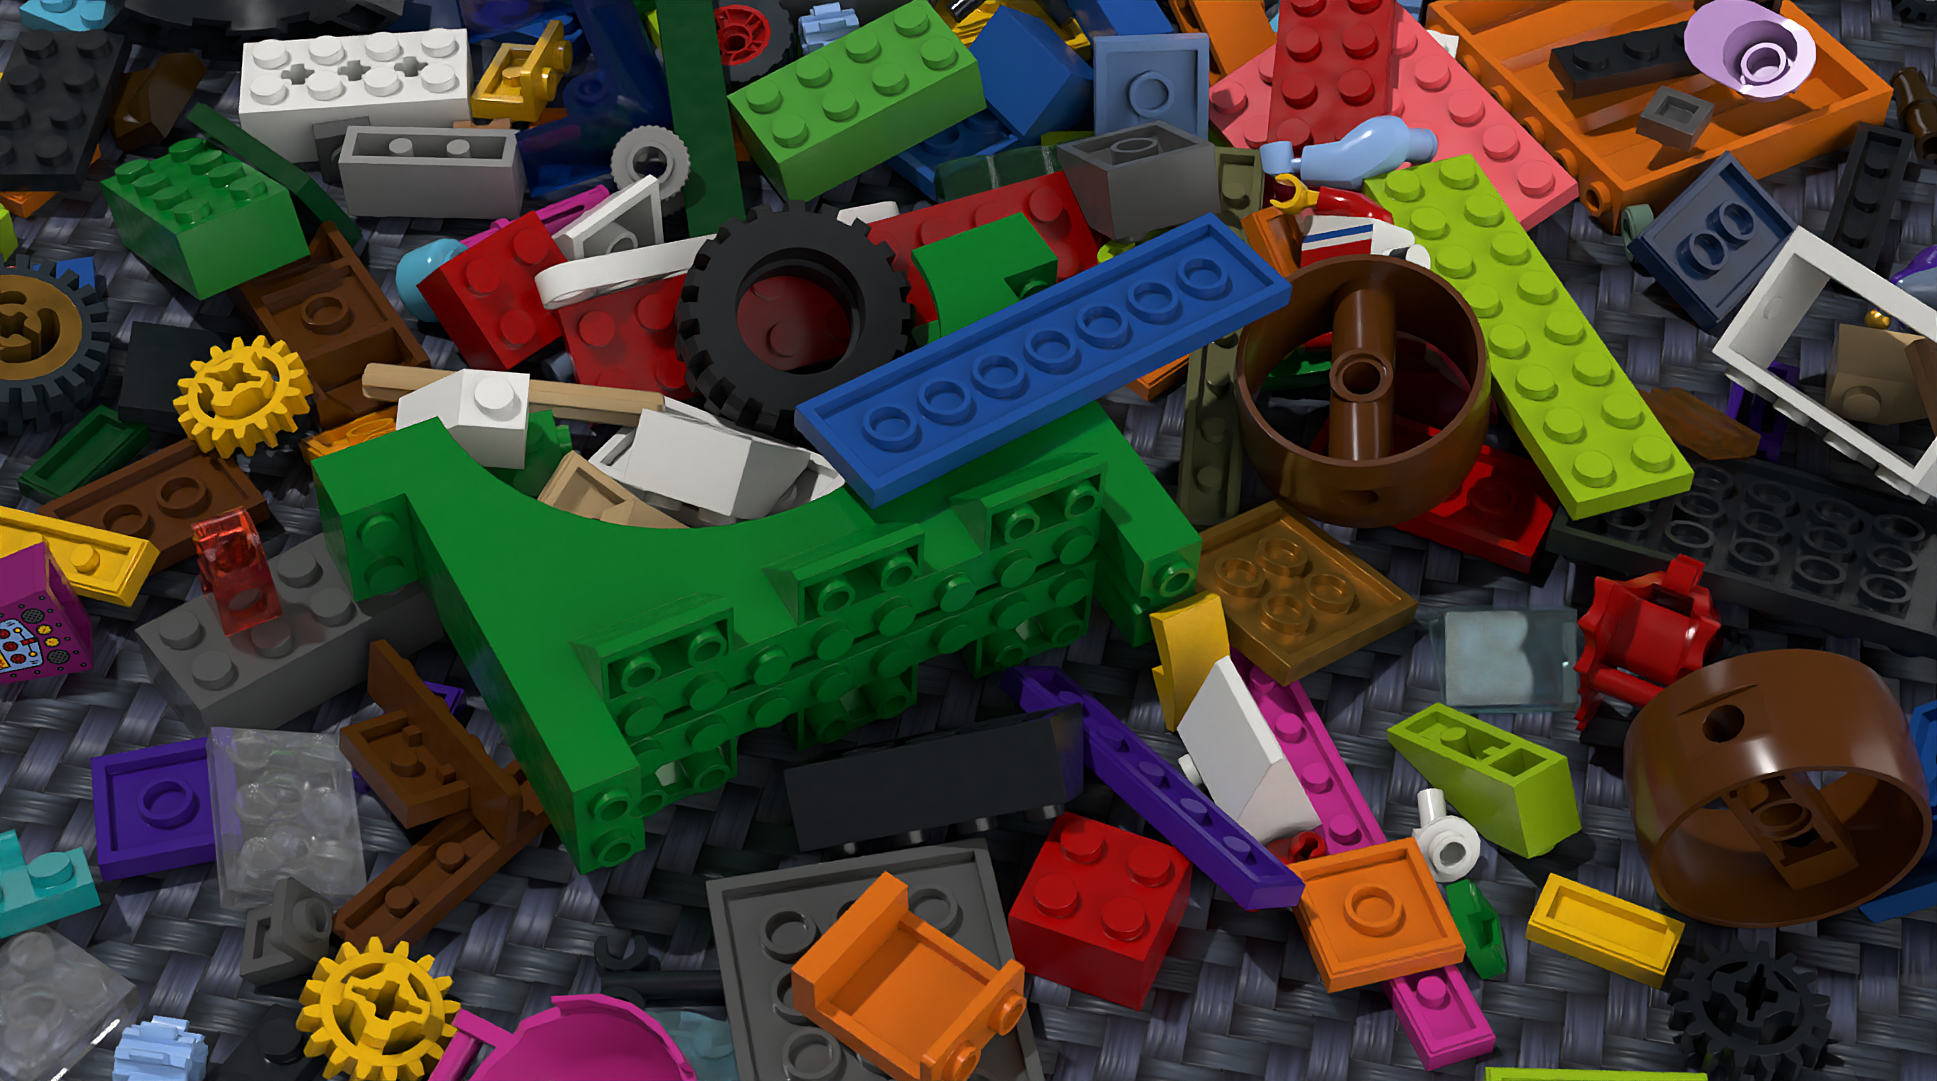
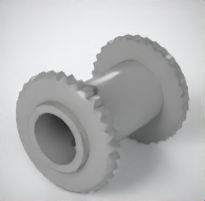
M648 125L646 127L640 126L638 129L633 128L632 132H627L624 137H621L620 142L616 143V148L613 150L614 155L610 158L612 161L610 167L612 169L611 175L614 177L613 182L617 184V189L621 190L644 178L645 175L643 173L651 166L661 165L666 168L664 174L658 177L661 214L663 217H667L669 214L674 215L675 212H681V209L685 208L682 188L686 187L685 182L689 180L688 174L691 173L689 167L692 165L689 161L691 156L687 153L688 148L684 146V141L679 140L678 135H674L672 130L667 131L665 127L660 128L658 125L653 127Z

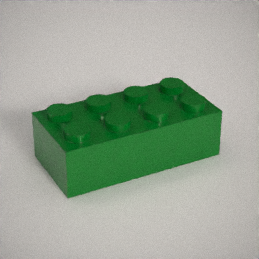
M191 138L177 142L168 149V155L150 162L146 159L127 162L115 169V176L100 181L123 245L200 301L310 255L288 189L206 139L202 141L200 138Z

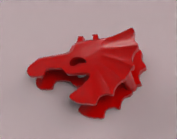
M1680 553L1677 559L1673 558L1667 572L1657 571L1629 581L1610 580L1600 576L1595 578L1593 603L1587 613L1577 621L1585 637V648L1580 659L1572 668L1575 672L1579 673L1580 686L1575 693H1578L1581 697V704L1573 718L1578 721L1575 730L1583 733L1606 695L1643 709L1651 699L1665 689L1617 670L1618 667L1665 686H1670L1675 681L1702 668V660L1706 659L1715 641L1718 640L1721 627V615L1717 607L1713 606L1709 589L1699 586L1706 563Z

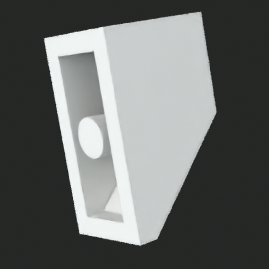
M462 369L400 397L396 430L438 416L453 439L482 467L524 470L529 418L530 374Z

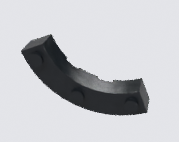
M106 0L101 30L127 31L131 43L162 52H167L171 48V44L203 50L202 59L242 62L244 43H255L269 39L286 41L315 39L321 36H361L381 32L402 17L404 0Z

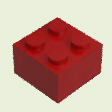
M534 209L439 266L416 285L473 370L507 372L562 337L554 312L556 309L548 310L543 307L534 279L540 272L568 261Z
M1066 811L1065 814L1057 817L1008 914V932L1015 961L1023 965L1027 973L1140 1012L1189 905L1193 862L1176 847Z

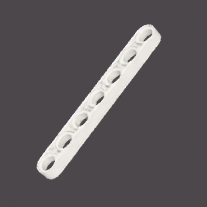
M887 201L840 210L837 220L851 226L856 218L868 224L900 215L896 202ZM717 234L561 263L540 272L534 280L543 307L548 310H554L685 274L688 272V269H691L696 253L706 239L713 240Z

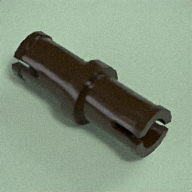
M1916 67L1902 68L1895 72L1889 81V85L1894 89L1893 95L1898 103L1896 116L1904 131L1916 135L1914 149L1917 156L1920 157L1923 154L1924 160H1936L1937 96L1930 93L1924 73L1921 70L1917 73Z

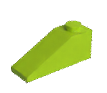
M1439 702L1386 730L1388 741L1435 789L1444 791L1445 799L1485 839L1530 859L1534 856L1550 852L1558 842L1582 829L1566 756Z

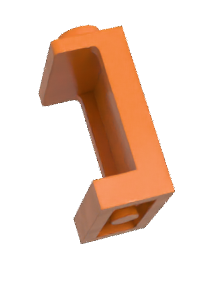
M884 871L791 968L793 1008L897 1081H966L979 1062L982 1048L996 1033L1001 1036L1009 1033L1021 1018L1027 1004V999L1023 997L1025 967L1011 958L998 971L909 911L908 885L887 871Z

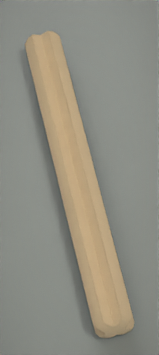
M371 363L366 366L362 376L363 395L371 400L399 402L400 397L458 371ZM530 379L529 413L552 409L554 419L638 427L643 408L664 413L666 410L665 397L660 392Z

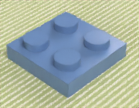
M1206 32L1094 37V136L1162 120L1208 141L1209 37Z

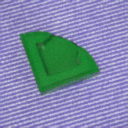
M1469 879L1445 886L1454 923L1466 946V953L1479 976L1484 980L1506 973L1505 967L1507 962L1497 911L1476 884L1472 883Z

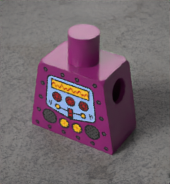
M37 543L1 558L0 685L94 669L92 619L46 543Z

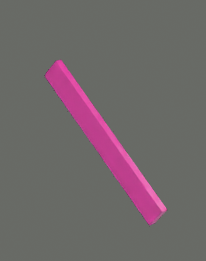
M1229 644L1231 661L1271 728L1322 822L1321 825L1310 831L1316 832L1324 838L1328 847L1327 856L1388 842L1300 681L1297 680L1283 687ZM1456 964L1379 982L1426 1072L1493 1052L1496 1037Z

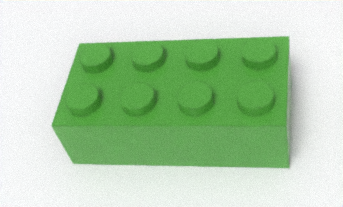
M913 0L727 96L739 139L744 144L748 153L785 201L804 200L805 203L987 108L978 60L927 0Z

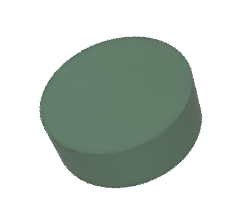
M1648 204L1628 206L1622 211L1621 232L1623 245L1628 260L1632 261L1633 264L1640 262L1626 246L1654 220L1652 210Z

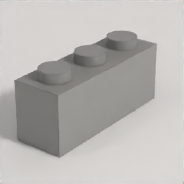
M348 125L338 161L348 215L499 220L501 218L515 220L520 217L526 187V176L519 130Z

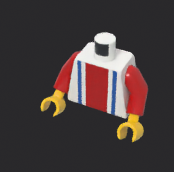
M1288 173L1280 174L1274 178L1279 184L1289 187L1295 186L1296 193L1294 198L1286 203L1270 200L1273 206L1287 215H1297L1306 208L1315 209V215L1305 216L1300 269L1312 263L1337 256L1379 254L1408 260L1430 270L1431 261L1425 247L1415 244L1412 232L1395 226L1392 213L1365 194L1321 186L1319 192L1308 190V187L1303 182ZM1332 332L1313 338L1297 348H1304L1305 354L1332 353ZM1293 351L1290 352L1282 360L1287 359L1290 355H1292Z

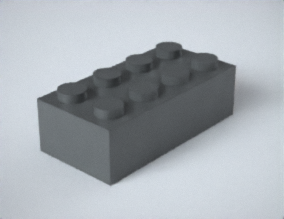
M323 532L135 629L147 673L153 686L196 739L229 733L233 752L368 679L370 642L385 639L401 658H406L445 637L443 625L418 580L400 586L390 593L379 594L355 603L326 549Z

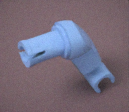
M1385 115L1366 120L1340 141L1305 146L1302 158L1294 159L1292 142L1289 141L1272 142L1262 145L1260 147L1262 169L1273 178L1286 173L1294 176L1300 174L1301 181L1306 186H1325L1360 191L1362 190L1364 178L1394 171L1403 162L1418 163V165L1431 162L1436 155L1438 141L1435 134L1429 129L1407 127L1401 118Z

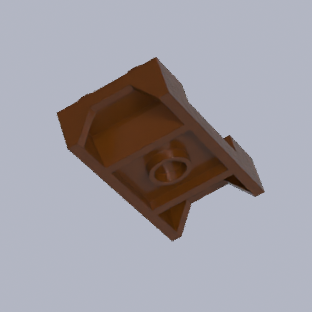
M332 220L320 224L308 247L310 255L228 289L230 297L252 330L259 328L270 346H273L280 340L286 342L290 352H297L309 373L307 377L313 386L314 392L305 397L310 407L307 414L319 432L399 403L371 400L363 395L362 376L368 364L381 363L432 369L430 358Z

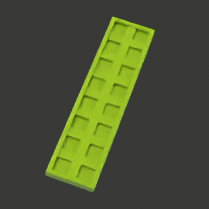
M1471 153L1363 179L1361 194H1365L1390 211L1393 215L1395 226L1412 232L1415 244L1425 247L1431 261L1430 270L1449 282L1471 306L1478 319L1488 348L1491 364V396L1573 521L1690 491L1695 472Z

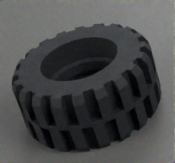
M786 200L782 211L773 212L769 203L752 207L747 219L741 221L734 216L719 227L717 235L713 240L706 239L696 253L691 269H688L676 306L674 326L677 327V336L674 345L677 361L685 362L687 368L684 379L692 394L701 391L706 397L707 401L704 409L717 417H721L724 414L736 422V426L761 432L785 442L788 439H800L801 446L807 447L813 445L794 426L795 406L910 353L914 341L908 336V330H912L916 325V307L906 301V297L912 288L906 271L894 272L891 264L896 254L886 241H882L875 246L867 239L872 229L869 225L856 218L853 224L849 226L837 220L839 208L823 203L817 214L805 212L806 204L804 200ZM780 276L802 278L824 288L836 299L848 320L850 341L844 356L831 369L807 375L786 373L767 365L748 348L738 329V306L746 291L752 285L762 280Z

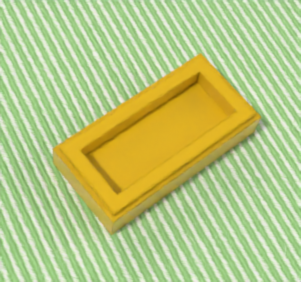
M1550 872L1527 924L1524 938L1660 990L1686 923Z

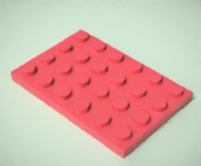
M1395 0L1387 115L1401 118L1407 127L1414 129L1423 128L1422 130L1426 128L1435 134L1438 141V149L1431 162L1471 153L1526 232L1579 196L1578 182ZM1276 43L1209 88L1208 126L1227 147L1260 150V147L1267 142ZM1403 162L1396 170L1417 166L1418 163Z

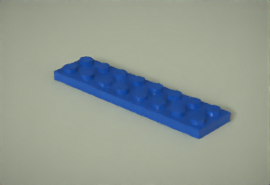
M1209 212L795 406L794 426L873 510L1288 305L1292 285L1212 212Z

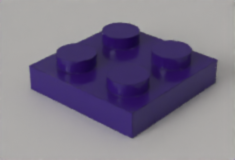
M229 733L90 758L98 867L104 882L245 855L234 752Z

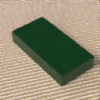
M99 404L17 479L21 495L45 505L121 469L151 441L147 425L117 421V411Z

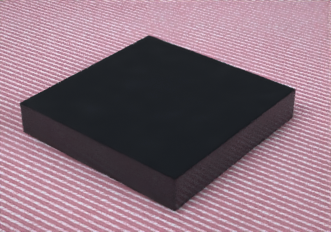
M133 321L117 421L182 428L178 421L180 415L173 405V400L183 396L177 385L179 379L195 377L190 364L194 360L207 363L213 359L210 354V348L215 345L223 352L231 350L234 338L241 337L245 346H251L256 337ZM208 411V416L214 418V411Z

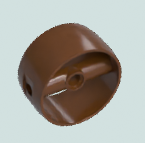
M1351 254L1332 257L1312 263L1285 277L1292 285L1289 304L1243 327L1237 347L1233 372V390L1240 436L1244 448L1261 480L1277 498H1280L1303 515L1329 525L1346 528H1378L1395 525L1421 516L1440 505L1469 476L1481 452L1490 422V357L1482 329L1471 306L1460 292L1438 274L1411 261L1386 255ZM1398 330L1419 337L1445 353L1465 376L1470 385L1471 393L1461 411L1441 432L1418 447L1394 455L1396 344ZM1332 332V359L1329 373L1328 457L1312 453L1285 439L1265 421L1257 410L1255 402L1266 378L1284 357L1307 341ZM1358 388H1369L1374 390L1369 394L1363 395L1354 394L1351 392Z
M1778 649L1744 654L1716 662L1686 675L1657 694L1638 713L1625 737L1623 745L1624 788L1639 853L1661 898L1672 908L1690 918L1718 926L1757 929L1798 925L1837 915L1875 898L1899 882L1919 862L1930 842L1932 813L1929 788L1908 720L1884 679L1870 667L1849 657L1819 650ZM1810 771L1848 772L1819 790L1807 775V772ZM1721 797L1730 810L1705 809L1701 807ZM1817 839L1814 843L1808 845L1810 842Z

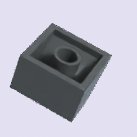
M1162 120L1056 146L1057 158L1089 227L1108 236L1113 242H1138L1147 237L1148 231L1163 227L1175 229L1209 212L1213 214L1221 212L1214 144Z

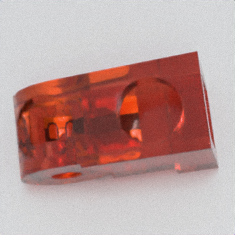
M244 506L190 525L191 536L199 556L197 562L201 574L198 577L202 592L225 637L283 615L261 540ZM257 588L261 598L253 606L243 610H231L228 608L230 601L238 593L247 589Z

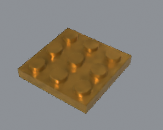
M1280 498L1198 533L1203 541L1194 595L1208 590L1220 596L1229 644L1283 687L1413 622L1419 605L1418 601Z

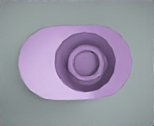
M1715 0L1703 5L1690 18L1684 32L1685 52L1692 65L1705 76L1725 85L1750 101L1759 103L1772 102L1789 93L1795 94L1800 85L1810 76L1816 62V44L1807 29L1795 21L1789 20L1748 0Z

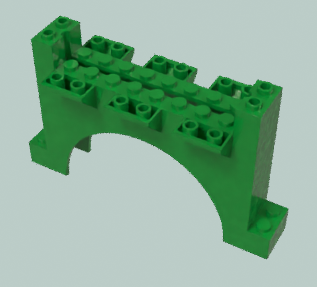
M1022 212L911 250V260L926 283L938 318L908 330V336L914 341L913 348L917 350L1056 284L1059 259ZM1097 400L1065 414L873 510L846 483L822 497L784 512L730 525L702 528L627 526L590 519L554 508L521 493L496 478L478 464L453 439L438 416L310 460L326 549L354 602L357 603L379 594L390 593L400 586L419 581L580 876L601 867L617 866L628 860L633 854L646 849L644 818L658 813L664 806L696 793L714 791L726 781L738 777L737 736L758 727L765 728L776 725L784 719L791 741L798 752L819 743L834 742L843 737L848 731L880 718H893L902 713L907 707L915 705L917 703L918 663L940 654H951L961 649L968 672L976 680L995 671H1005L1006 667L1017 666L1023 660L1054 647L1064 648L1073 644L1081 636L1088 634L1092 593L1132 648L1154 640L1155 636L1149 615L1194 595L1203 541Z

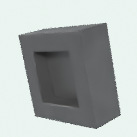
M1661 85L1639 115L1636 134L1658 141L1662 145L1675 147L1689 153L1711 122L1715 104Z

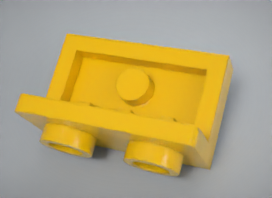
M550 20L536 45L502 44L470 97L472 117L488 119L511 118L512 123L517 121L537 122L548 101L554 100L557 85L564 73H569L572 66V44L564 38L562 20Z

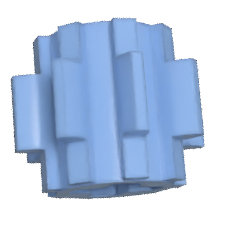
M836 2L813 6L809 16L800 17L798 19V33L802 55L804 57L859 29L855 10L853 8L841 10L840 3Z
M154 1015L152 1022L142 1021L140 1025L132 1024V1028L126 1027L122 1032V1039L118 1047L116 1046L112 1081H202L206 1074L205 1068L208 1056V1045L204 1044L205 1036L189 1033V1021Z

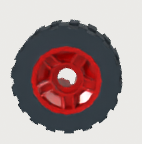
M712 0L727 96L798 60V48L791 17L787 9L784 10L779 0Z

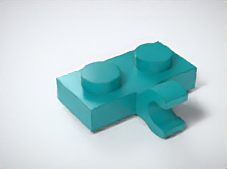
M15 829L0 833V939L101 905L82 847L67 852L46 853L27 865Z

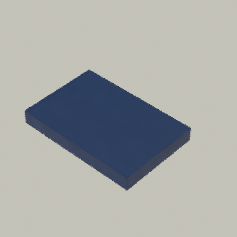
M1726 150L1647 225L1626 248L1707 333L1763 278L1798 225L1735 157Z

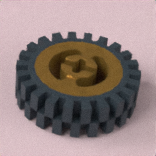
M0 254V420L8 421V436H22L24 420H32L36 434L50 431V414H53L62 426L73 421L74 406L83 413L92 406L93 394L100 396L105 386V376H108L111 324L107 322L108 311L104 302L96 303V290L89 283L79 288V275L69 268L59 279H56L57 263L47 259H43L38 271L30 270V255L16 254V268H4L3 254ZM46 341L53 344L54 347L40 357L41 342Z

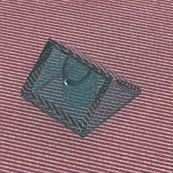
M1559 604L1431 606L1427 608L1426 616L1442 703L1465 714L1576 711L1578 693L1575 692L1578 689V673L1572 668L1577 663V609Z

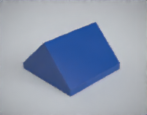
M1000 5L968 48L978 60L987 108L1023 144L1094 103V70L1041 18Z

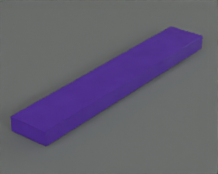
M1058 666L1006 667L999 688L1026 712L1081 702L1083 712V764L1245 910L1298 905L1306 886L1302 879Z

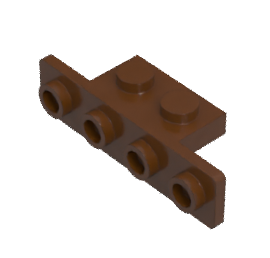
M385 639L370 642L367 689L371 698L385 714L340 728L339 750L406 829L469 809L501 846L516 842L519 813L523 810V795L516 779L512 775L503 772L486 753L480 739L474 734H469L451 714L446 701L441 696H435L417 676L412 663L408 659L401 658Z

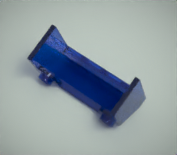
M458 0L471 44L575 11L599 67L597 70L573 78L565 87L563 102L568 117L514 133L531 198L611 173L610 165L612 161L610 158L614 155L613 150L616 148V143L620 142L621 137H624L627 132H632L633 128L638 129L640 126L646 127L651 125L653 127L658 125L660 128L665 127L667 131L672 130L674 134L666 77L632 0Z

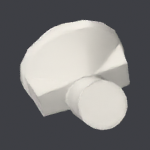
M1425 789L1417 794L1421 828L1413 829L1412 837L1414 836L1434 880L1440 883L1455 881L1465 876L1475 866L1480 854L1479 836L1476 829L1465 819L1453 815L1447 816L1444 791L1441 789Z

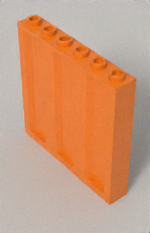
M1438 0L1429 3L1424 29L1434 30L1441 34L1459 36L1456 61L1578 182L1579 196L1577 199L1592 216L1596 217L1614 235L1621 233V215L1625 207L1648 204L1655 219L1726 150L1735 157L1755 180H1759L1852 144L1860 122L1883 127L1894 91L1888 83L1790 0L1782 1L1779 15L1795 21L1808 30L1816 44V62L1810 76L1800 85L1795 94L1789 93L1776 101L1765 103L1746 100L1734 90L1705 76L1703 73L1572 100L1548 67L1551 49L1689 21L1696 13L1693 9L1695 0ZM1661 85L1715 104L1711 122L1689 153L1675 147L1662 145L1658 141L1636 134L1639 115Z

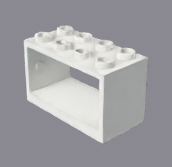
M1798 225L1712 352L1729 363L1723 372L1725 376L1753 394L1756 393L1774 404L1772 407L1801 426L1808 427L1823 437L1829 429V432L1823 439L1826 443L1872 470L1879 462L1881 465L1875 472L1877 477L1905 495H1910L1925 504L1931 495L1937 498V437L1917 465L1913 466L1767 370V368L1830 278L1937 344V311Z

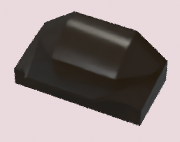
M168 53L158 59L152 68L123 73L105 124L110 128L115 142L125 153L167 137L208 70L195 53Z

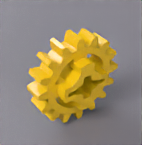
M259 335L251 346H245L241 337H236L232 342L231 350L223 352L216 345L211 347L210 354L213 359L207 363L194 360L190 366L195 373V377L179 379L177 383L183 396L174 399L173 405L180 415L178 421L190 441H196L202 452L207 453L216 447L221 457L225 459L231 456L236 447H242L247 457L254 455L256 444L264 441L271 448L276 447L278 442L275 434L281 429L292 433L298 429L292 417L294 414L309 413L310 407L305 397L314 393L313 386L307 377L309 373L298 353H291L286 342L282 340L270 346L265 335ZM272 375L279 377V382L274 381ZM208 411H214L215 417L208 416Z
M371 937L363 954H359L357 949L348 941L341 945L335 961L323 957L318 962L312 975L313 980H307L298 1000L305 1007H303L296 1021V1030L313 1033L303 1051L306 1057H317L324 1054L329 1059L322 1074L324 1078L329 1080L343 1071L350 1075L349 1081H396V1079L400 1081H421L424 1072L432 1074L457 1031L456 1028L451 1026V1023L461 1008V1003L443 1000L453 983L451 977L444 976L433 979L428 974L435 958L428 954L415 963L407 959L409 953L408 942L401 940L393 953L383 952V946L379 937ZM375 1013L383 1016V1020L376 1017Z

